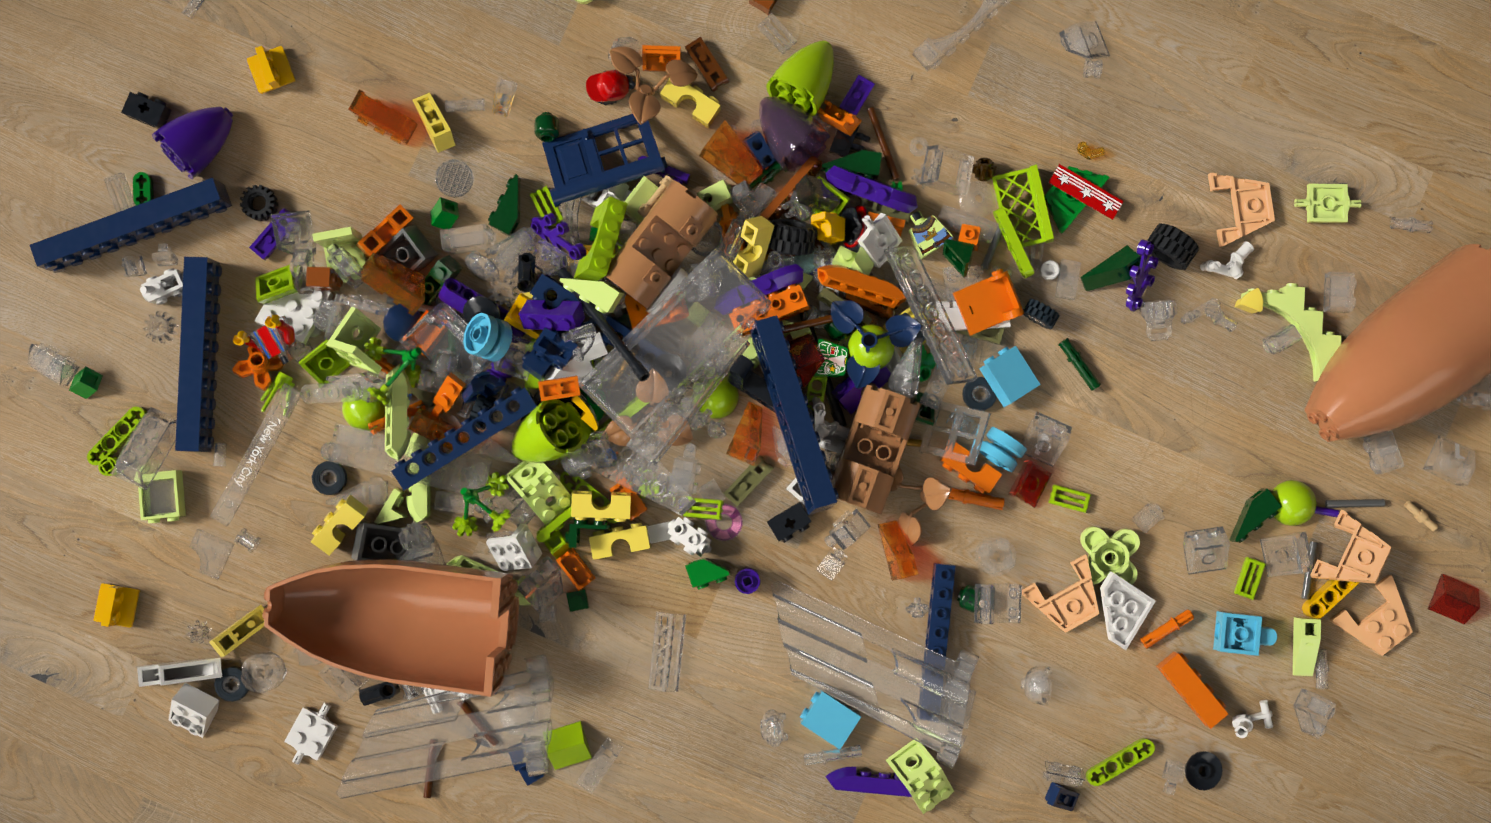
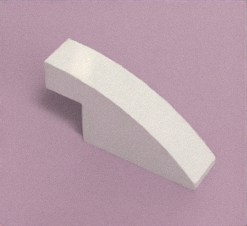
M600 332L577 343L578 348L568 364L562 370L552 366L543 381L578 376L579 386L597 380L591 360L608 354Z
M209 658L137 666L139 687L157 684L162 686L222 677L221 659Z

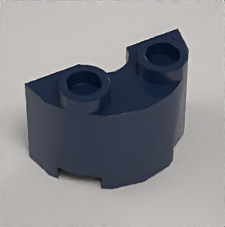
M544 328L533 348L537 352L535 356L541 361L548 360L555 368L562 370L577 350L578 344L568 339H562L553 331Z
M489 371L480 372L474 376L462 391L464 403L476 401L478 394L485 396V398L496 396L505 387L506 383L501 377L498 379L491 375Z

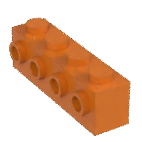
M789 285L785 288V291L770 293L766 299H756L750 302V305L743 308V306L733 309L729 317L736 335L739 338L749 335L754 322L777 315L779 321H783L811 309L801 285Z
M1173 651L1156 667L1202 723L1212 729L1228 715V712L1225 710L1227 706L1221 699H1216L1213 696L1214 690L1207 683L1204 684L1200 680L1202 676L1195 668H1190L1187 664L1189 660L1185 655Z

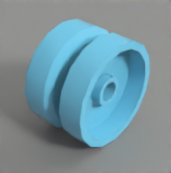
M484 313L476 314L466 327L463 339L464 348L467 353L492 362L499 361L505 356L510 347L512 329L506 321Z
M991 427L986 436L992 443L982 441L977 451L993 464L1013 472L1018 464L1012 456L1022 458L1027 449L1010 435L995 427Z

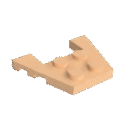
M1217 173L1208 174L1210 191L1230 189L1236 227L1216 230L1219 247H1223L1275 221L1269 183L1239 179L1228 175H1217Z
M1341 510L1334 527L1353 534L1338 567L1317 559L1310 575L1312 578L1376 584L1391 552V547L1374 533L1365 529L1356 519L1351 518L1344 510Z
M1086 554L1070 562L1080 580L1049 598L1044 599L1035 582L1020 590L1024 597L1065 633L1099 614Z
M1387 575L1375 584L1387 602L1360 623L1356 624L1346 610H1342L1330 619L1333 624L1339 626L1343 631L1382 656L1413 633L1392 575Z

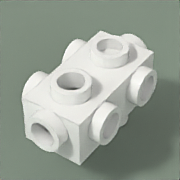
M171 268L164 271V275L148 278L146 283L141 284L142 287L140 288L144 299L150 303L161 305L168 301L167 298L170 296H182V271ZM177 280L179 285L174 286V282Z
M680 517L673 519L668 525L669 531L667 532L671 535V541L677 545L682 543L685 546L683 550L692 556L695 553L701 557L702 554L711 551L709 544L712 540L706 537L708 535L706 531L700 527L695 529L693 527L694 523L686 517L684 519Z

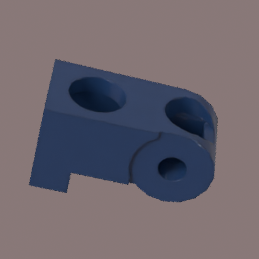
M755 131L742 140L762 170L776 162L760 131Z

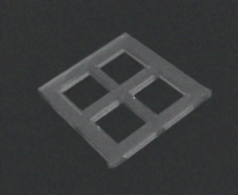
M936 399L934 401L935 422L933 426L927 425L919 450L920 453L976 465L991 413ZM940 409L956 413L951 429L936 425ZM964 415L980 419L975 435L959 431ZM934 430L949 434L945 450L929 446ZM957 436L974 440L969 456L953 452Z

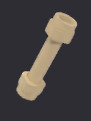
M666 175L659 182L660 187L648 202L639 207L637 212L642 217H646L650 209L673 181L672 178Z

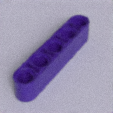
M453 278L445 280L438 294L441 301L462 314L464 305L470 298L483 296ZM496 304L501 313V320L504 321L509 311ZM510 325L512 329L511 343H519L525 333Z

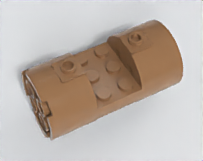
M673 180L630 238L613 257L605 277L645 308L649 309L672 279L671 275L719 218L718 213L701 198L690 192L688 188Z
M867 385L862 394L831 483L838 492L839 500L882 515L921 404L918 402L910 403V398L890 390L878 388L875 391L873 390L874 386Z

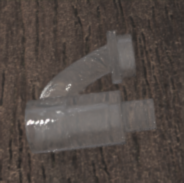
M590 323L571 329L568 334L563 335L565 343L569 341L576 343L586 339L582 348L576 347L573 350V357L576 361H584V355L593 346L596 336L595 327Z

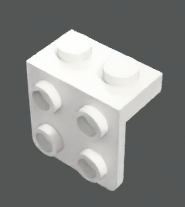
M526 523L520 524L512 536L489 538L486 541L498 566L503 571L533 568L542 555Z

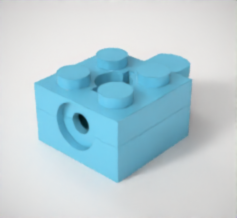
M1217 611L1213 650L1259 656L1260 645H1274L1277 640V633L1270 627L1261 626V616Z

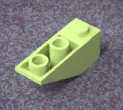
M560 278L559 280L564 284L563 287L570 292H577L580 294V299L587 303L592 302L596 305L595 308L603 314L606 312L613 313L625 293L610 282Z
M1294 617L1293 675L1313 676L1321 640V619Z

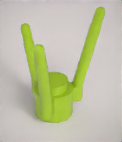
M278 372V375L275 376L273 382L260 399L264 401L269 395L261 409L262 412H265L278 388L284 391L288 388L283 414L285 417L287 416L292 389L295 385L292 383V377Z

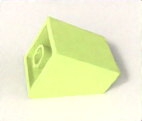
M643 176L624 201L628 203L625 214L639 225L644 219L637 212L642 204H646L658 189L645 176Z

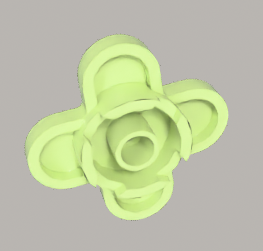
M1091 526L1081 533L1080 543L1089 554L1087 558L1093 585L1100 583L1107 577L1110 571L1131 585L1136 581L1137 569L1129 560V557L1138 550L1140 539L1133 530L1127 528L1120 529L1111 537H1108L1099 527ZM1111 553V558L1105 559L1106 554Z

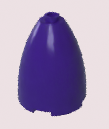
M220 106L199 109L168 122L155 131L152 137L156 142L160 141V147L168 159L181 172H188V177L193 180L213 161L221 150L230 133L233 114L226 107L223 109Z

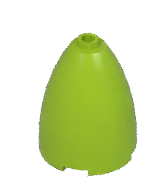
M817 41L809 44L791 55L775 71L768 81L766 88L771 98L775 97L783 104L781 106L782 109L800 118L816 115L825 99L832 79L834 54L831 44L827 41Z
M557 399L543 401L528 413L518 426L511 445L513 455L527 462H546L573 453L584 442L582 438V427L584 424L581 416L568 402L564 403ZM557 425H563L555 431H552V429L555 428Z

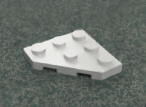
M306 288L264 304L255 322L266 326L267 316L272 318V315L276 314L280 317L279 320H283L294 328L295 340L306 345L333 294L329 291H317L312 288Z
M1110 571L1100 587L1107 635L1110 641L1127 650L1156 601Z

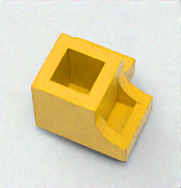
M826 211L811 215V225L816 227L818 232L817 240L829 244L845 240V218L838 216L837 213Z

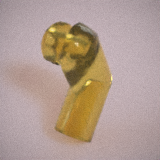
M1084 141L1078 144V154L1087 160L1105 156L1103 147L1091 149L1087 142Z

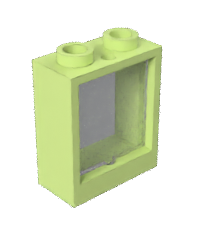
M182 470L137 474L141 520H148V523H159L161 518H167L168 522L179 521V517L186 516Z

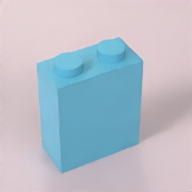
M1008 346L998 352L1000 356L996 358L994 356L989 357L983 361L985 365L979 368L1003 407L1015 402L1041 385L1016 346L1011 349Z
M821 689L820 692L816 691L810 700L812 704L809 709L805 707L802 711L800 722L830 744L841 749L860 720L861 715Z

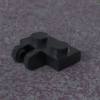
M859 126L851 136L837 130L829 152L844 157L849 154L850 149L858 152L866 150L864 146L854 144L853 141L856 138L863 142H870L871 138L858 133Z

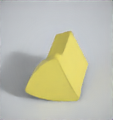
M1260 289L1251 290L1241 299H1238L1235 307L1252 314L1261 312L1263 309V298Z

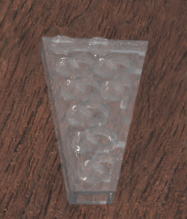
M639 436L631 445L619 446L614 444L611 447L616 453V460H608L606 452L604 456L590 467L593 472L681 516L696 503Z

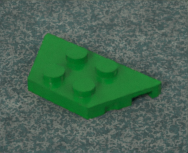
M1069 166L1067 168L1100 188L1110 178L1108 175H1099L1087 170L1082 171L1075 167ZM1054 185L1044 195L1047 206L1061 234L1086 206L1083 202Z

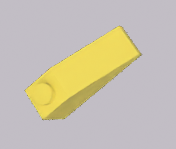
M427 93L413 99L412 101L437 152L439 153L456 146L452 132L431 94Z
M262 605L256 607L209 641L220 657L226 656L264 627L262 616L264 608Z

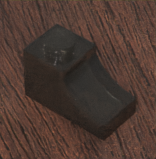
M806 174L795 185L798 202L822 212H832L841 203L840 197L829 191L822 183V179Z

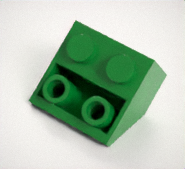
M706 558L685 565L692 587H697L698 590L708 587L711 581L715 580L716 583L728 579L727 576L730 575L729 569Z

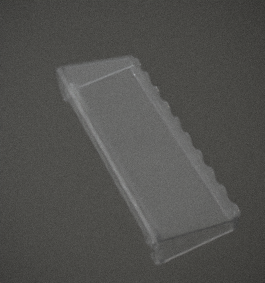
M716 248L622 340L636 359L650 373L649 378L641 382L618 350L614 348L581 380L579 387L632 440L638 439L644 434V429L649 424L652 425L658 420V415L663 410L667 411L673 405L672 401L677 396L681 397L687 391L686 387L691 382L695 383L705 369L708 370L713 366L714 360L719 355L722 356L728 351V346L733 341L737 342L742 337V332L747 327L751 328L760 314L764 315L770 309L771 301L720 248Z

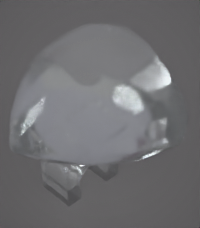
M797 190L793 191L790 201L781 205L785 210L790 207L789 212L785 214L787 218L794 216L800 221H807L815 213V204L812 199L805 193Z

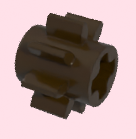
M980 158L976 161V164H973L972 173L975 174L977 180L986 182L992 179L993 175H996L997 166H993L994 162L989 158Z

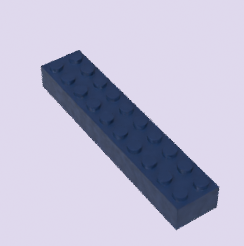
M210 178L30 244L29 246L37 267L59 273L70 265L78 266L83 264L84 260L100 258L101 254L106 252H116L119 250V247L125 245L133 246L137 244L138 240L152 239L157 233L171 232L176 226H187L195 219L203 220L208 218L209 214L225 212L232 204L225 185L214 178Z
M184 257L175 451L211 452V449L214 447L212 429L215 428L213 410L216 408L214 391L217 389L215 372L218 369L216 353L219 349L216 338L220 329L217 316L220 314L218 296L221 294L219 277L222 275V267L220 262L208 257Z
M776 315L755 321L750 330V335L807 513L811 515L831 509L837 503L839 496L836 488H833L831 483V471L825 465L826 455L819 446L820 436L813 428L814 418L807 409L808 399L802 393V381L795 372L796 362L790 356L789 341L783 335V322L779 321Z

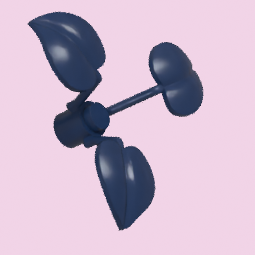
M833 301L831 305V317L835 327L846 334L851 333L854 327H856L862 335L861 342L866 347V353H869L870 348L877 344L878 339L889 336L891 343L896 347L903 348L909 346L921 329V324L917 320L905 315H896L886 322L887 333L878 336L873 332L865 333L858 325L864 317L863 309L858 303L854 301ZM854 355L847 363L848 375L858 389L870 384L877 377L880 370V364L874 368L859 365Z

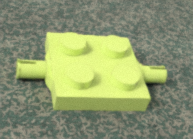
M1308 184L1306 199L1294 200L1295 207H1306L1307 223H1347L1349 208L1361 207V204H1359L1361 200H1350L1348 184Z

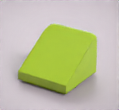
M555 531L548 540L544 541V544L556 559L572 549L569 548V543H565V537L560 531Z

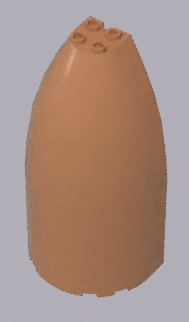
M1468 244L1454 249L1382 303L1341 343L1325 366L1304 410L1308 420L1312 424L1319 426V435L1324 440L1332 442L1355 439L1387 432L1413 423L1452 402L1491 373V248L1487 250L1482 248L1480 244Z
M411 560L346 561L298 573L266 587L264 600L268 602V607L263 610L262 616L264 626L308 656L332 667L390 683L492 697L504 682L505 678L502 675H504L506 669H509L512 655L509 652L512 650L513 645H515L519 618V597L515 596L518 585L516 579H513V574Z

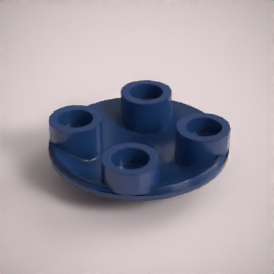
M394 305L384 316V330L391 339L404 342L403 339L420 319L421 315L411 305Z

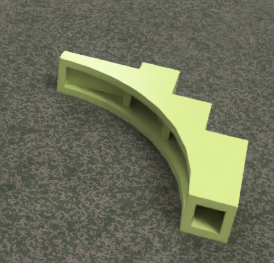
M1288 283L1285 287L1280 288V291L1267 290V293L1261 292L1263 307L1269 308L1284 317L1302 337L1310 354L1313 366V381L1317 382L1325 366L1341 345V335H1335V332L1324 331L1322 333L1323 311H1316L1317 308L1314 307L1304 308L1305 287H1298L1296 283ZM1248 289L1247 292L1242 293V294H1241V298H1242L1245 294H1247L1248 292H1250L1251 290H1254V289Z

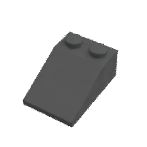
M416 225L402 228L368 263L388 290L393 292L424 269L438 254Z
M360 521L357 525L351 558L354 560L391 559L415 561L420 531Z

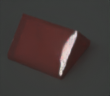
M812 334L789 341V353L795 359V372L801 378L802 388L808 385L825 361Z
M1025 460L1008 495L1035 508L1052 473L1031 460Z
M1441 574L1428 610L1461 624H1466L1480 609L1479 589Z

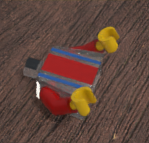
M275 314L272 315V318L267 316L265 326L250 333L248 337H246L245 331H239L237 335H234V344L240 346L245 343L263 353L267 359L278 355L283 365L293 360L288 349L296 345L297 342L294 328L289 325L285 315L279 317Z

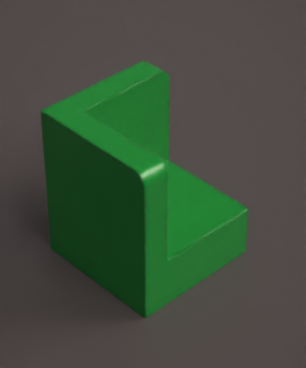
M440 197L430 212L431 225L447 231L450 230L459 217L458 203Z
M85 366L74 376L69 391L87 399L98 390L103 375Z

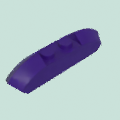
M835 165L826 172L827 182L846 192L905 213H911L918 207L916 195Z
M797 264L789 265L735 287L716 299L714 309L723 316L729 315L733 312V309L743 306V308L747 307L753 300H763L768 298L770 293L785 291L787 286L792 284L798 285L803 282L804 269Z
M852 766L834 770L825 776L835 790L912 797L895 773L894 776L886 772H879V775H873L871 771L860 770V773H856V767Z

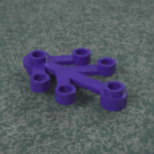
M553 213L545 215L544 218H532L531 229L534 233L540 235L545 245L543 253L547 258L557 253L556 263L559 266L566 265L568 258L561 246L569 251V255L573 260H580L586 256V249L581 243L572 245L559 236L569 232V226L566 222H561L557 224L556 228L550 230L548 226L556 223V217Z
M1144 239L1137 246V254L1142 255L1140 267L1133 265L1130 270V276L1134 284L1130 283L1126 289V294L1129 295L1126 307L1133 312L1142 306L1143 299L1141 297L1146 287L1153 285L1155 276L1148 273L1151 268L1155 269L1159 262L1158 258L1150 256L1154 245Z

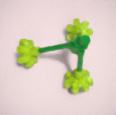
M371 337L370 343L366 342L364 347L368 349L365 354L373 361L381 360V354L402 355L403 364L386 384H383L380 389L375 387L367 389L371 396H377V399L387 406L390 400L387 398L386 393L389 391L390 385L403 370L408 375L411 388L415 387V383L423 384L421 377H425L426 373L424 370H421L419 365H416V360L422 351L419 347L409 351L387 349L381 346V339Z
M494 472L487 477L489 483L484 487L461 489L460 493L463 495L465 502L464 515L462 518L457 516L452 526L453 530H458V536H463L464 532L467 536H471L473 534L472 531L476 532L478 530V526L475 524L477 522L476 518L468 516L469 503L477 504L489 513V516L494 519L492 526L494 532L499 531L501 525L506 522L505 519L510 518V510L505 509L502 513H497L479 500L478 493L488 490L491 491L492 496H504L503 490L509 489V485L504 483L506 481L505 475L499 477V473Z

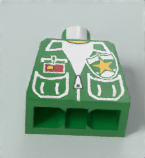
M818 339L815 345L811 377H843L847 369L848 360L850 359L847 357L848 348Z

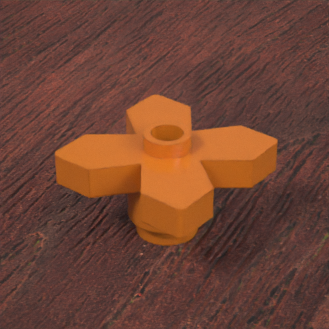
M248 346V360L238 361L232 371L241 378L254 375L255 386L266 391L272 383L268 371H277L283 368L284 365L280 360L282 356L280 354L274 357L269 355V359L257 349Z

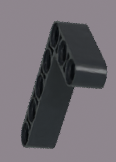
M739 355L728 371V382L775 413L765 379L753 372L754 363L750 359ZM807 407L808 412H811L814 418V411Z

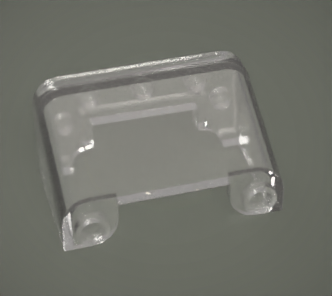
M442 302L429 311L399 340L408 351L419 347L422 353L445 377L452 372L467 385L476 374L482 372L492 362L467 353L463 343L467 324L450 306Z

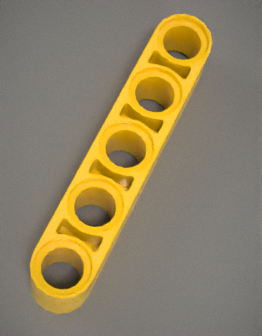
M1328 580L1309 600L1305 601L1302 606L1303 613L1308 617L1322 618L1360 582L1345 581L1344 587L1341 588L1339 585L1340 580ZM1329 591L1331 598L1327 601L1325 595ZM1315 604L1317 611L1312 614L1311 607Z

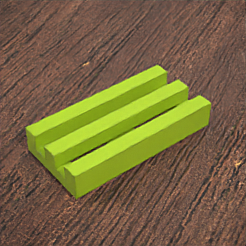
M545 186L543 189L531 193L530 196L540 216L544 218L545 215L536 197H540L547 213H552L543 196V193L546 192L559 218L555 224L548 226L550 228L564 221L558 207L555 208L550 191Z
M1053 484L1048 503L1086 513L1091 494ZM1060 490L1086 498L1083 501L1057 494L1056 491ZM1054 498H1061L1064 500L1083 504L1084 506L1083 508H1080L1077 506L1055 501Z
M685 497L683 516L687 518L722 520L721 514L723 513L722 506L724 501ZM689 502L718 505V508L689 506ZM688 510L717 512V515L688 513Z
M1245 557L1234 594L1254 600L1266 564ZM1250 562H1251L1252 564H1251V567H1250L1248 576H1247V578H1246V581H1245L1243 590H1242V592H1241V589H1242V586H1243V583H1244V580H1245V577H1246V574H1247V571H1248V568H1249V565H1250ZM1256 565H1259L1250 594H1247Z

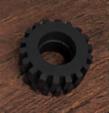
M775 219L770 221L775 225L768 246L770 249L790 255H808L813 253L817 233L816 227L807 222L793 219Z
M1159 223L1147 240L1154 245L1151 254L1153 257L1158 258L1163 264L1178 270H1186L1199 251V246L1188 234L1168 224Z

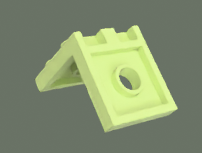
M352 227L312 234L313 241L324 247L327 267L341 272L343 283L370 279L366 255L356 246L362 239L361 233ZM334 244H337V246L341 249V252L339 249L335 247ZM344 249L354 257L355 262H357V264L360 265L368 275H366L362 270H360L356 266L357 264L353 263L354 261L352 259L350 267L344 268L342 266V261L345 258H350L344 251Z
M351 307L326 345L336 350L337 354L347 359L352 366L379 374L382 369L380 365L365 354L368 349L364 347L366 342L370 343L371 337L376 338L381 328L356 307ZM356 329H358L359 334L356 338H354L353 333Z
M522 461L505 475L506 480L525 500L545 526L572 504V496L544 462ZM553 496L552 501L546 503L547 498Z
M917 737L886 759L888 765L907 788L923 814L932 810L935 805L947 799L954 792L942 768ZM910 761H917V763L914 766H908Z

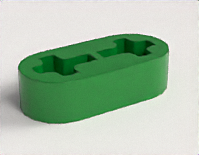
M138 172L133 177V201L135 205L142 204L140 199H143V193L147 201L154 199L153 179L145 172ZM147 179V182H144L143 185L139 183V180Z

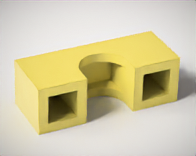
M669 79L660 92L661 98L676 108L685 99L693 100L697 106L692 113V118L707 128L710 127L721 110V105H719V101L712 96L707 97L703 94V90L695 85L694 87L690 85L678 87L674 86Z
M763 216L746 219L740 237L746 240L748 245L743 251L735 253L731 270L743 279L758 276L762 270L775 226Z
M573 490L571 517H575L576 520H587V517L595 518L596 521H606L607 518H614V521L625 522L626 519H630L631 493L612 492L610 503L600 507L594 504L592 491Z
M351 495L346 500L342 498L335 506L337 510L334 513L330 511L323 520L325 523L322 526L319 524L312 532L314 537L311 543L329 556L340 545L345 536L338 529L337 525L344 524L353 530L368 511L365 505Z
M641 522L631 524L630 529L623 530V526L611 528L612 532L604 533V530L593 532V536L589 537L593 560L613 556L612 546L617 539L626 540L630 545L631 552L651 548L647 525L642 526Z

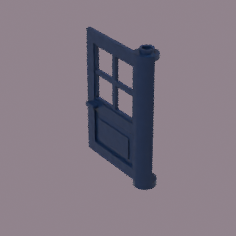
M633 114L555 138L551 142L542 143L555 187L549 189L555 208L560 207L561 203L633 181L643 176L660 171L665 173V168H668L665 156H660L649 121L647 120L640 125ZM638 124L642 138L622 144L618 130ZM614 131L618 146L598 152L594 138ZM644 143L648 157L628 163L624 149ZM620 150L625 165L604 171L600 156Z

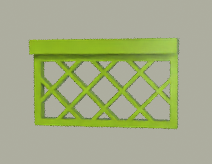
M1033 165L1026 169L993 176L992 180L998 207H1003L1007 211L1008 216L1012 214L1019 219L1014 229L1018 235L1023 237L1021 240L1023 248L1045 242H1054L1038 166ZM1027 173L1028 181L1024 187L1015 182L1018 175ZM1006 179L1011 183L1006 191L998 187L997 180ZM1013 184L1022 189L1017 198L1008 193ZM1024 191L1032 195L1029 205L1019 200ZM1005 196L1015 200L1010 209L1002 206V200ZM1017 202L1026 207L1021 217L1012 212ZM1028 209L1036 213V219L1033 223L1023 218ZM1021 221L1030 225L1025 235L1016 230ZM1032 228L1040 231L1041 239L1032 240L1027 236Z

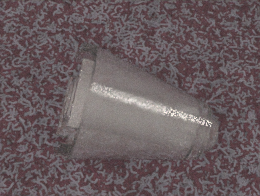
M523 227L489 247L485 251V253H488L486 257L498 271L503 270L506 272L504 276L513 279L518 272L519 255L530 253L537 242V233L531 227Z

